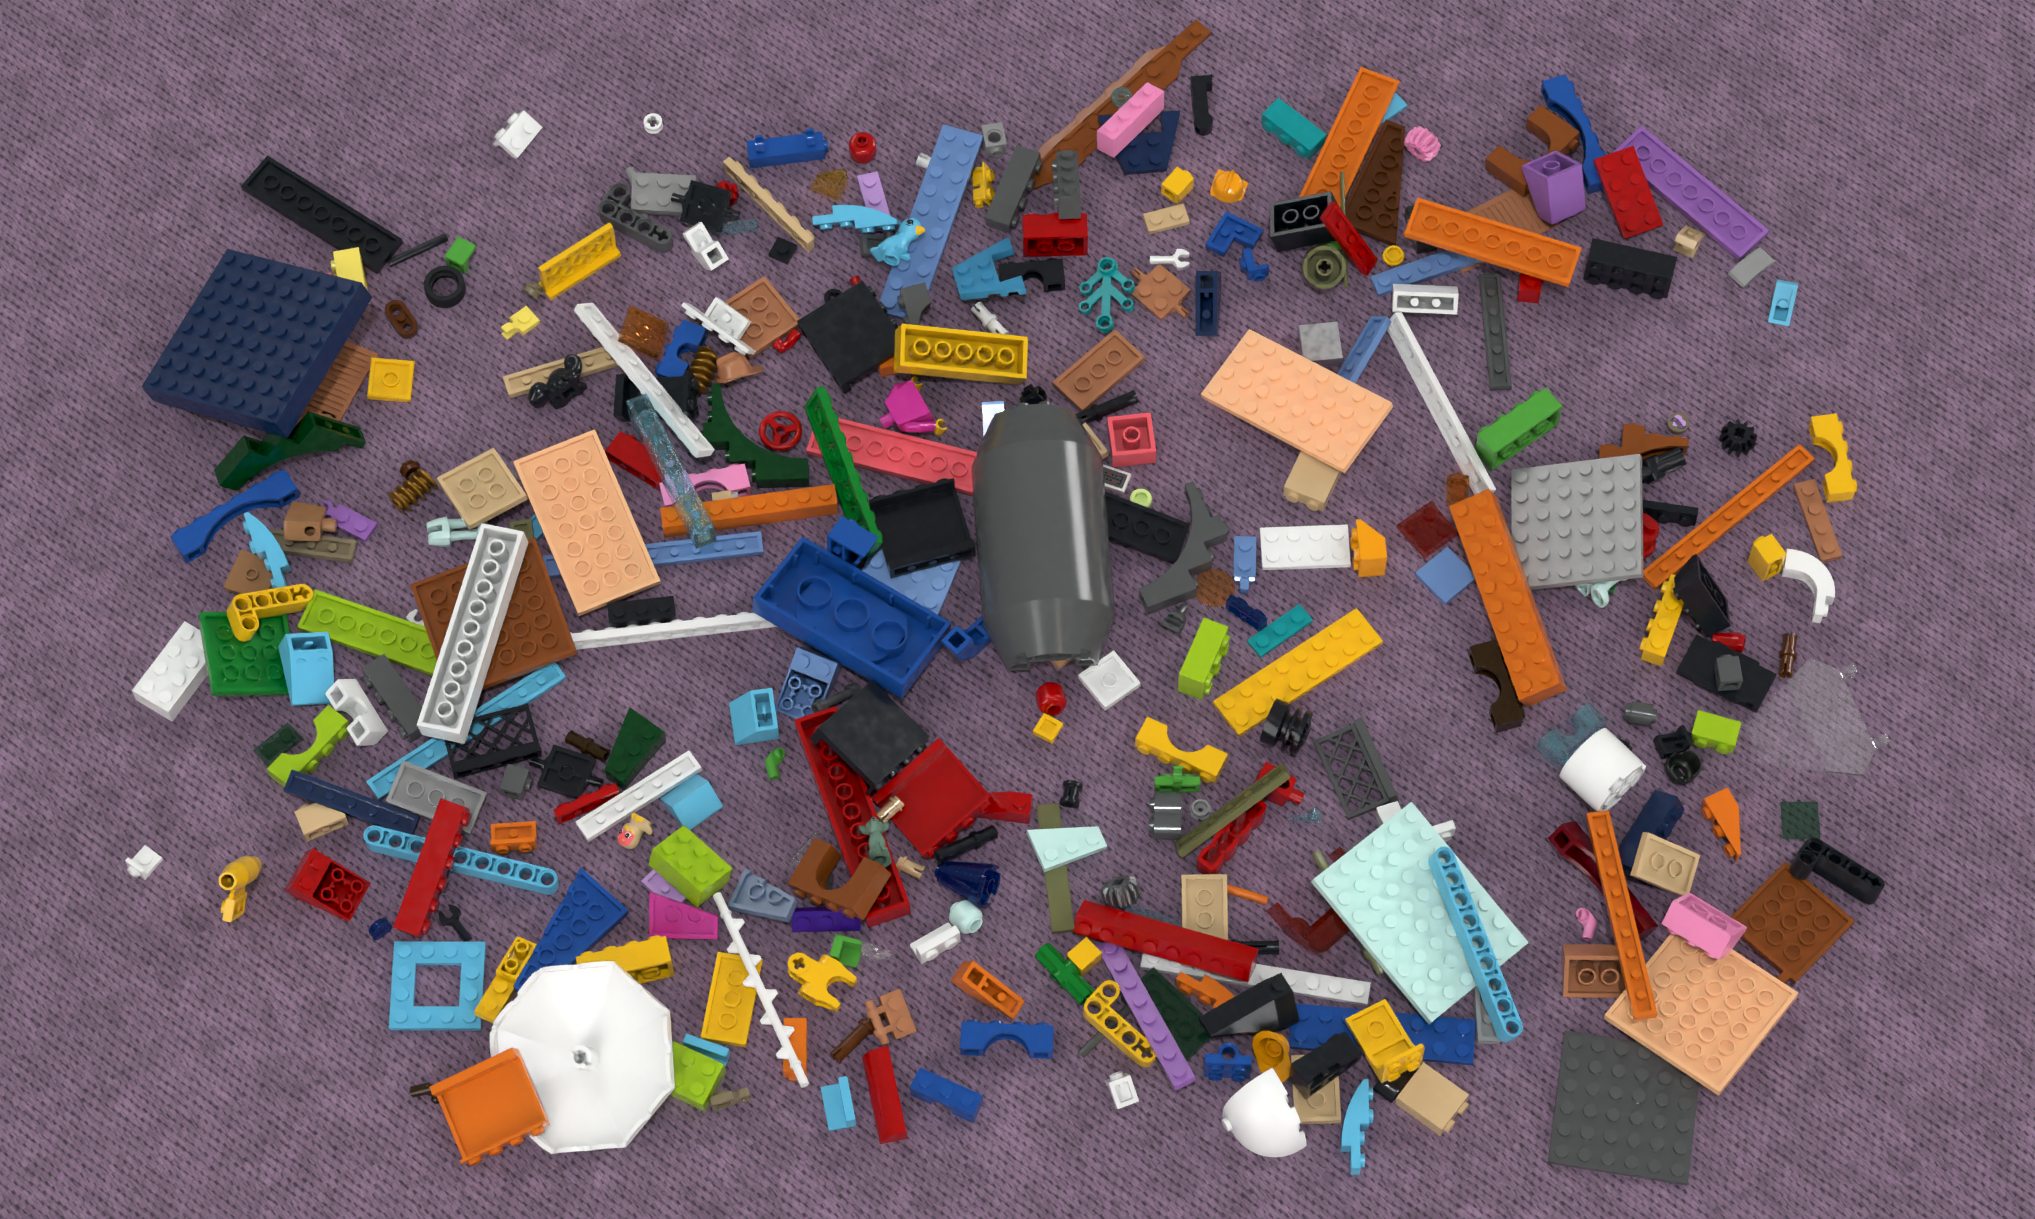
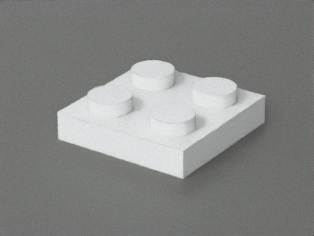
M1114 650L1100 659L1098 665L1090 666L1078 675V679L1105 711L1141 687L1140 681Z

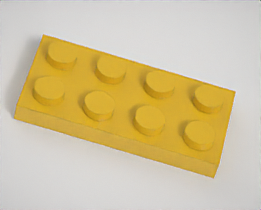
M723 952L717 953L700 1037L703 1040L740 1047L747 1046L757 991L753 987H745L743 985V981L749 974L740 955ZM762 958L755 966L759 976L761 975L763 965Z

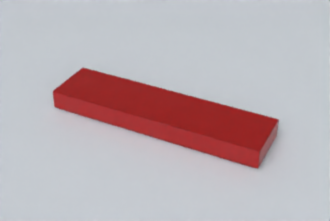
M1330 202L1321 215L1320 220L1359 272L1368 276L1378 260L1336 202Z

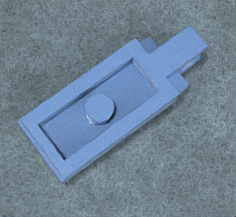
M1234 536L1233 579L1235 583H1240V594H1248L1249 583H1254L1256 578V537Z

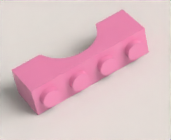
M745 463L740 465L731 464L722 469L714 468L700 474L691 473L678 479L669 478L659 483L664 507L689 504L691 498L697 492L704 489L738 491L739 497L752 495Z

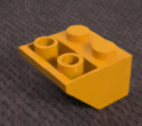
M1357 519L1355 528H1351L1352 537H1350L1351 551L1354 550V557L1352 558L1353 570H1357L1358 577L1385 575L1387 563L1385 537L1361 519Z

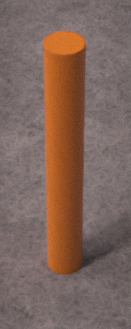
M1227 884L1228 894L1267 905L1268 896Z

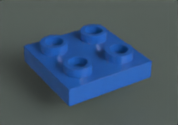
M1224 1043L1220 1046L1218 1054H1205L1204 1077H1208L1212 1081L1232 1078V1081L1243 1082L1245 1079H1250L1252 1056L1239 1055V1049L1235 1044ZM1225 1053H1231L1233 1054L1234 1058L1231 1060H1227L1223 1058L1222 1055Z

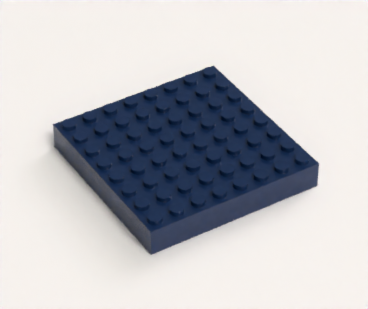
M227 249L143 383L142 388L153 401L288 438L371 301L372 296L362 282Z

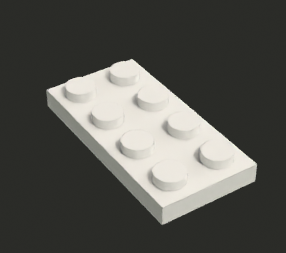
M1348 525L1260 528L1262 570L1351 566Z

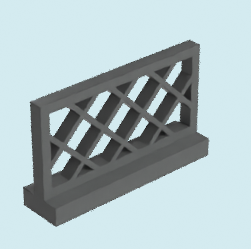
M1362 717L1354 720V724L1313 741L1348 820L1375 810L1376 807L1396 801L1399 802L1397 793ZM1353 731L1355 740L1352 745L1341 742L1343 735ZM1331 742L1336 745L1332 754L1322 751L1320 744ZM1339 745L1350 749L1347 759L1335 756ZM1354 751L1364 755L1361 765L1350 761ZM1333 759L1344 763L1340 774L1330 769ZM1348 765L1359 768L1355 779L1344 775ZM1363 770L1372 773L1373 777L1370 784L1359 781ZM1342 779L1353 783L1349 793L1339 789ZM1357 784L1368 788L1364 798L1353 795ZM1371 790L1380 792L1383 797L1382 800L1377 802L1367 800ZM1351 798L1362 802L1358 810L1350 813L1348 803Z

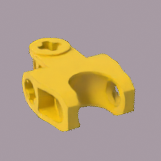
M795 953L789 957V976L802 984L798 994L816 1006L838 1012L841 1003L828 993V986L833 982L841 981L854 988L857 978L841 962L826 954H822L818 962L804 953ZM800 964H803V968L799 967L798 970L795 969V965L800 966Z

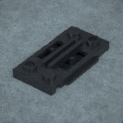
M1699 635L1695 636L1676 674L1755 713L1758 712L1777 675L1760 666L1757 660L1734 651L1720 642L1716 641L1713 643ZM1722 655L1739 656L1743 677L1739 690H1717L1714 673L1716 658Z

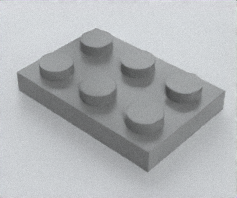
M632 172L631 210L639 214L681 216L682 204L672 202L671 197L679 199L672 196V194L676 193L685 196L691 180L696 181V176Z

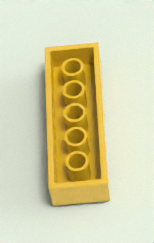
M901 324L895 330L894 372L1021 385L1027 379L1028 337Z

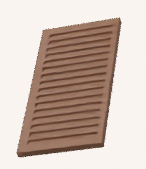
M1512 189L1467 211V213L1539 235L1560 225V223L1550 224L1539 218L1531 193L1524 198ZM1485 262L1463 268L1459 271L1463 274Z
M346 341L296 425L308 411L335 419L330 414L321 413L326 411L335 415V420L341 421L370 371L371 357L377 358L379 354Z

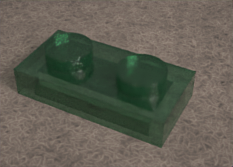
M287 722L253 751L269 767L281 753L286 754L303 738Z

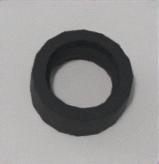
M438 266L432 269L424 280L426 297L436 307H453L459 304L465 296L466 287L463 275L452 266ZM440 278H453L457 282L458 287L455 292L447 296L436 295L432 290L434 282Z

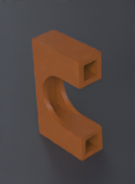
M1540 105L1527 117L1526 129L1543 141L1549 148L1545 155L1558 151L1567 156L1579 147L1580 132ZM1499 145L1485 158V170L1525 198L1530 193L1522 171V165L1533 160H1522Z
M814 838L787 882L793 889L792 893L802 900L805 897L809 898V901L817 906L824 904L832 912L837 913L839 910L850 919L856 917L864 920L891 873L881 863L864 857L851 879L845 885L838 889L827 890L828 877L840 859L841 854L831 844Z

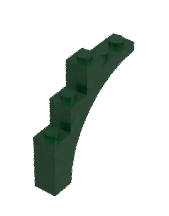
M712 383V392H708V405H712V411H708V422H703V431L700 432L715 450H725L726 463L730 462V465L745 463L746 469H752V481H756L757 488L809 487L808 459L774 454L746 438L734 425L726 411L722 400L720 383Z

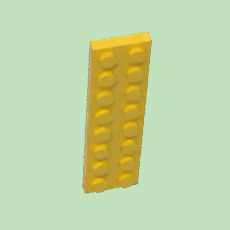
M1356 608L1215 699L1213 705L1237 736L1240 737L1267 719L1276 698L1288 703L1296 701L1383 644V640Z

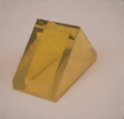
M843 168L818 172L809 189L839 201L848 186L847 170Z

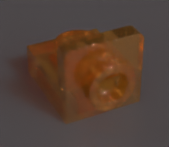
M1462 473L1447 475L1446 507L1468 498L1469 475Z

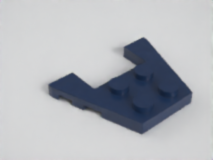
M1180 110L1162 111L1160 113L1162 132L1139 133L1115 156L1124 175L1167 171ZM1114 114L1098 115L1099 125L1102 126Z

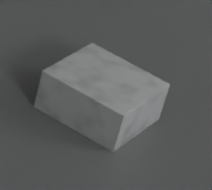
M1338 322L1299 325L1298 336L1301 356L1322 367L1342 365L1343 356Z

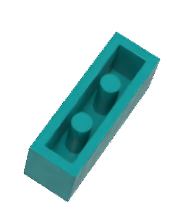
M1277 98L1262 113L1261 124L1263 129L1268 133L1273 132L1277 135L1282 144H1289L1293 147L1295 153L1300 157H1306L1310 160L1323 147L1326 141L1327 134L1280 98Z

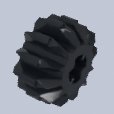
M1737 419L1735 424L1729 421L1727 426L1722 427L1719 442H1722V449L1729 448V455L1736 451V455L1739 457L1741 451L1747 455L1750 450L1754 449L1757 434H1754V427H1747V421L1741 424L1740 420Z

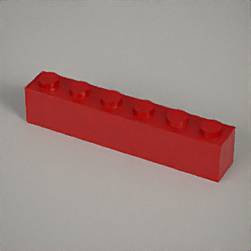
M440 798L393 928L423 938L424 934H428L431 927V921H429L431 914L436 912L439 905L438 895L440 891L445 889L447 883L446 873L448 869H452L455 862L453 854L455 849L459 848L462 843L463 835L461 833L463 827H466L470 821L471 814H469V808Z

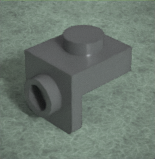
M886 231L883 236L862 234L860 236L861 256L875 258L869 249L878 247L880 243L891 236V231Z

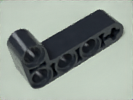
M1814 837L1809 838L1805 842L1789 869L1791 875L1800 880L1807 879L1812 871H1814L1861 902L1869 905L1877 901L1885 886L1883 879L1822 840Z

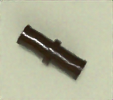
M570 730L566 735L565 743L581 750L582 754H589L601 760V762H605L608 759L610 749L595 743L594 739L590 737L585 738L573 730Z

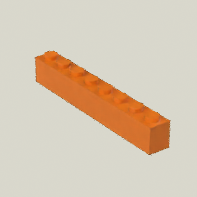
M835 484L663 507L660 508L664 538L834 515L838 514V503Z

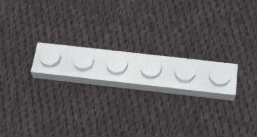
M687 751L577 820L576 826L586 840L590 842L631 816L632 812L636 813L695 774H698L702 771V768L692 753Z

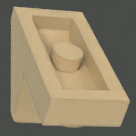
M1686 225L1677 234L1673 250L1693 258L1705 233Z

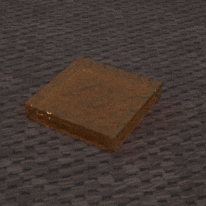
M630 305L627 309L618 341L657 359L660 355L669 323Z

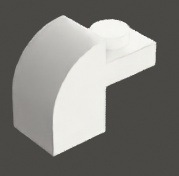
M698 222L682 233L692 249L690 252L704 269L712 271L729 259L720 243L712 240L702 222Z

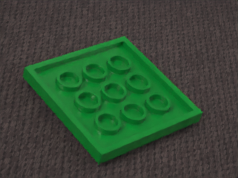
M226 612L199 613L198 620L211 696L289 695L278 648L285 634H290L286 614L258 619L259 627L253 637L247 642H242L234 636Z

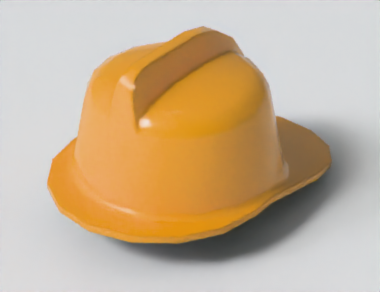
M1218 169L1210 194L1226 203L1241 201L1248 182L1242 180L1233 169L1231 171Z
M1261 1031L1257 1033L1253 1038L1252 1047L1259 1070L1264 1073L1273 1068L1280 1081H1286L1291 1067L1288 1040L1277 1032Z

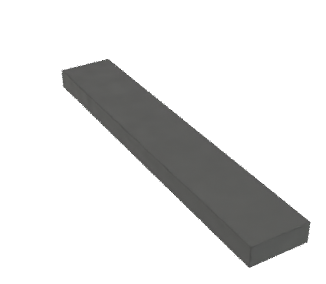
M1500 273L1479 274L1490 391L1512 390Z

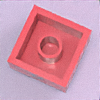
M1151 413L1107 417V434L1113 468L1156 463V446Z

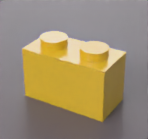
M1771 533L1766 537L1760 536L1753 542L1747 562L1761 581L1764 582L1781 572L1787 554Z

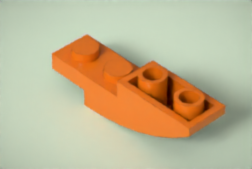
M1181 971L1176 978L1175 986L1178 987L1179 992L1187 996L1192 994L1198 997V1001L1203 1005H1213L1212 1009L1235 997L1227 988L1206 974L1201 982Z

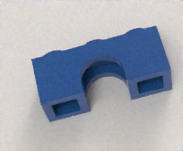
M682 320L680 326L675 327L671 344H667L664 350V358L656 366L655 373L657 378L685 375V370L690 368L689 363L681 361L679 357L685 352L697 353L698 347L704 346L708 337L705 327L686 320Z
M921 1067L910 1086L911 1096L929 1104H932V1102L940 1103L949 1108L953 1115L971 1123H974L983 1104V1095Z

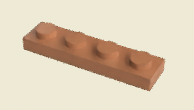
M1815 479L1794 483L1793 489L1819 561L1824 563L1841 559L1842 553Z

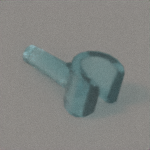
M1312 808L1309 815H1289V821H1307L1311 824L1312 821H1315V824H1319L1322 815L1319 809Z

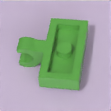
M1173 766V776L1170 774L1155 776L1154 789L1160 792H1200V776L1193 774L1182 775V766Z

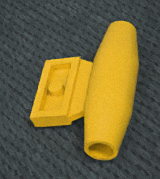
M239 857L223 869L219 877V885L224 890H231L229 897L223 900L221 905L223 921L232 922L243 915L247 899L245 887L257 878L262 868L261 860L258 857Z

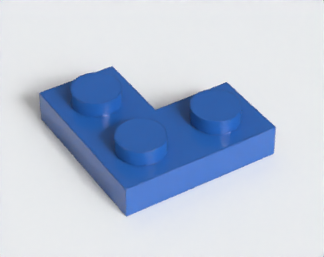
M1225 211L1206 242L1205 248L1224 257L1232 243L1236 241L1253 250L1263 234V229Z

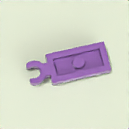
M327 500L323 502L324 506L329 508L326 511V518L337 519L338 529L365 543L378 526L377 522L341 504L335 509L331 502Z

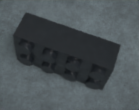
M1592 238L1583 280H1587L1592 285L1605 284L1615 290L1620 288L1627 289L1633 294H1650L1655 299L1667 298L1677 257Z

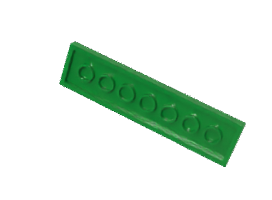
M824 386L817 387L804 408L831 481L835 484L836 494L846 519L856 521L860 527L879 537L862 559V561H865L868 557L873 556L883 543L882 533L877 529L874 512L870 510L868 505L867 493L863 491L860 483V474L855 470L852 453L848 451L846 446L845 434L841 432L838 416L834 413L831 406V397L826 392Z

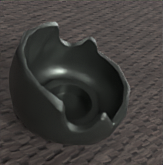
M1688 749L1681 753L1674 752L1665 763V772L1671 781L1678 784L1693 782L1702 770V762L1699 756Z

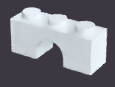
M338 679L325 693L336 711H344L353 718L354 721L346 729L357 746L375 745L388 732L356 679Z

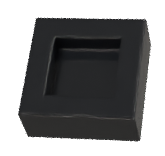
M778 237L768 255L788 265L797 250V245Z

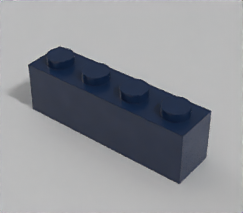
M1655 790L1618 848L1624 876L1637 879L1630 876L1643 832H1649L1665 840L1670 836L1673 827L1678 819L1682 817L1685 810L1677 796Z

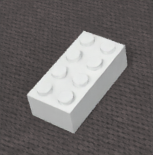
M184 621L132 690L138 702L172 722L208 675L200 630Z

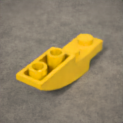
M519 936L515 938L498 966L495 978L474 1011L475 1016L491 1023L494 1022L500 1012L512 1001L516 993L513 986L525 964L530 960L537 944Z

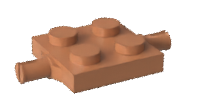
M1158 264L1146 275L1137 267L1131 272V275L1139 280V284L1130 295L1158 319L1163 321L1169 314L1175 311L1184 319L1190 315L1191 312L1184 308L1182 303L1191 294V289L1161 264Z

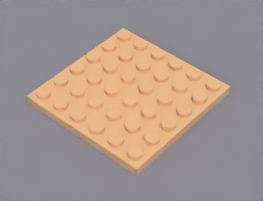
M1671 933L1646 963L1657 1017L1633 1021L1625 989L1605 1013L1604 1019L1719 1096L1796 1000L1798 992L1733 949L1725 957L1715 959L1708 956L1702 948L1694 947L1687 943V939Z

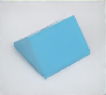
M695 774L660 799L679 824L686 826L689 830H692L723 807L710 783L698 774Z

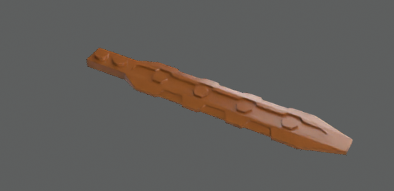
M1196 19L1168 45L1147 51L1140 57L1129 71L1117 81L1112 82L1101 96L1091 105L1083 108L1072 122L1058 134L1055 133L1039 148L1038 152L1041 154L1043 167L1041 172L1037 173L1034 178L1035 186L1033 189L1036 190L1053 182L1052 160H1056V151H1077L1078 167L1085 162L1086 157L1097 148V130L1101 127L1098 123V115L1115 114L1147 82L1164 91L1178 78L1182 61L1211 35V31Z

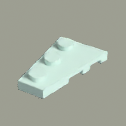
M1098 826L1027 830L1026 832L1044 872L1107 849V844Z

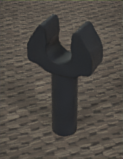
M451 904L448 905L453 913L450 918H446L439 911V921L443 927L446 925L452 926L464 942H469L472 939L471 935L459 921L461 911L458 907Z

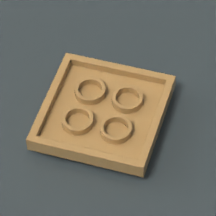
M495 448L436 478L437 483L469 530L527 500V495Z

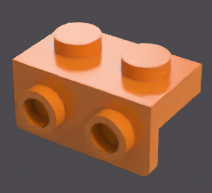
M536 821L491 824L490 846L492 853L507 854L509 851L528 853L538 849Z

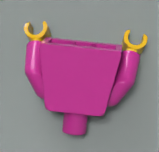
M913 376L910 381L895 384L885 400V404L890 412L879 417L883 427L886 429L897 423L901 432H934L936 435L944 434L947 428H941L940 425H943L945 421L938 419L936 423L933 422L935 419L919 393L923 383L915 384L918 378Z

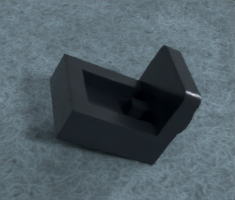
M1682 725L1679 726L1675 733L1656 735L1653 742L1661 759L1669 758L1674 752L1681 753L1687 749L1689 750L1692 745V738L1687 732L1686 727Z

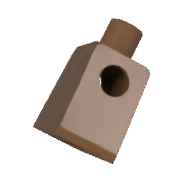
M292 501L284 519V540L319 541L324 531L336 532L337 519L326 518V508Z

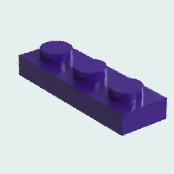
M826 907L796 908L792 915V932L861 931V919L856 917L850 919L843 915L841 911L838 910L835 913Z

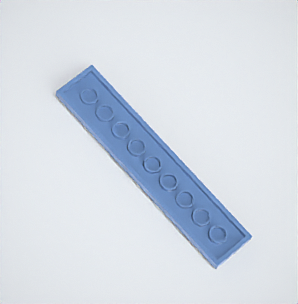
M943 124L910 218L919 220L926 231L909 244L907 253L910 254L911 259L908 262L901 259L898 265H892L880 301L888 311L886 313L887 316L903 320V316H906L904 308L900 309L897 301L901 288L925 282L929 293L984 139L983 135Z

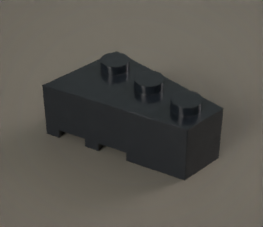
M1345 1031L1339 1035L1335 1034L1323 1045L1291 1063L1289 1080L1302 1096L1308 1099L1359 1062L1362 1052Z

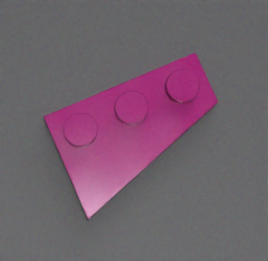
M651 891L649 893V937L660 935L661 937L666 936V938L718 939L717 914Z

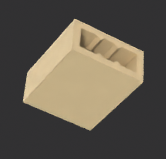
M1301 451L1284 485L1283 496H1286V499L1290 502L1306 504V507L1310 510L1324 511L1342 472Z
M1423 1062L1396 1097L1395 1104L1441 1136L1444 1131L1449 1133L1456 1123L1453 1119L1456 1115H1462L1469 1106L1467 1103L1469 1094Z

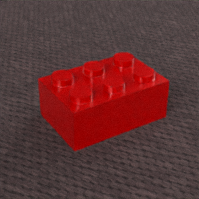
M1056 212L1040 215L1037 213L1023 215V257L1087 256V213H1081V218L1059 219V213Z

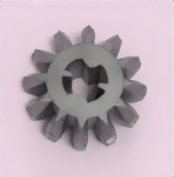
M1129 875L1111 878L1110 881H1106L1101 887L1104 902L1112 908L1123 909L1126 906H1131L1132 903H1136L1141 897L1138 882L1135 877H1129Z

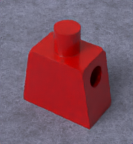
M1265 762L1257 774L1254 783L1276 766ZM1290 775V779L1263 799L1282 807L1287 800L1300 805L1305 793L1293 788L1297 779Z

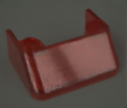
M1338 847L1328 856L1333 862H1336L1346 853L1341 847ZM1278 902L1266 910L1289 938L1317 954L1327 951L1350 930L1332 907L1311 926L1300 917L1291 918Z

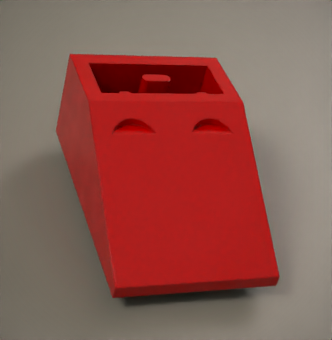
M312 848L303 855L284 891L307 904L350 922L371 883Z

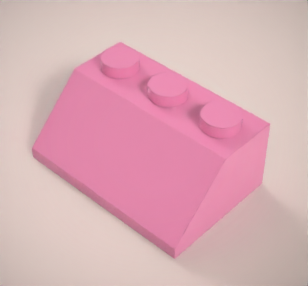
M1690 892L1672 901L1661 923L1667 927L1670 933L1687 939V943L1694 947L1702 948L1708 956L1715 959H1721L1728 955L1747 929L1740 922Z

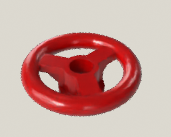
M775 411L768 414L759 426L761 441L773 450L781 451L792 448L798 443L802 435V425L799 419L786 411ZM783 417L791 420L794 424L785 426L778 424L774 419ZM767 424L773 428V442L765 434ZM796 431L793 439L787 442L789 440L790 433Z

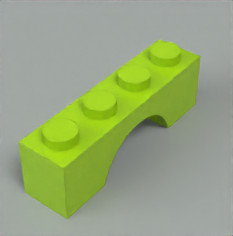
M327 705L313 720L317 736L314 744L307 751L296 755L281 753L267 768L269 776L282 787H285L291 770L306 775L308 772H314L319 766V761L324 756L327 757L333 752L334 745L339 740L343 741L349 735L346 729L349 726L348 720L331 706Z

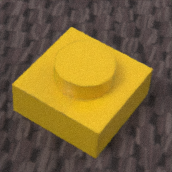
M1043 713L1033 730V735L1053 744L1063 728V722Z

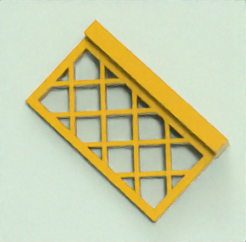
M607 223L538 267L541 280L538 282V285L542 287V291L550 301L621 256V252L616 247L614 229L611 223Z

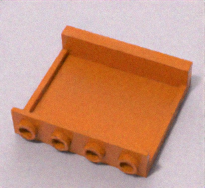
M513 1047L429 1087L432 1095L437 1096L462 1156L461 1164L477 1165L483 1161V1157L489 1154L491 1157L503 1152L504 1147L511 1145V1147L517 1146L524 1142L523 1138L532 1135V1137L538 1136L545 1132L544 1128L550 1126L518 1049Z

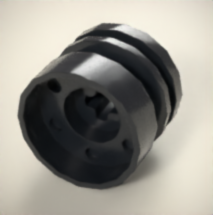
M1276 698L1265 721L1260 742L1275 747L1279 739H1282V751H1286L1290 743H1292L1290 754L1296 756L1309 735L1313 712L1307 710L1303 718H1301L1303 708L1298 707L1294 714L1291 715V703Z

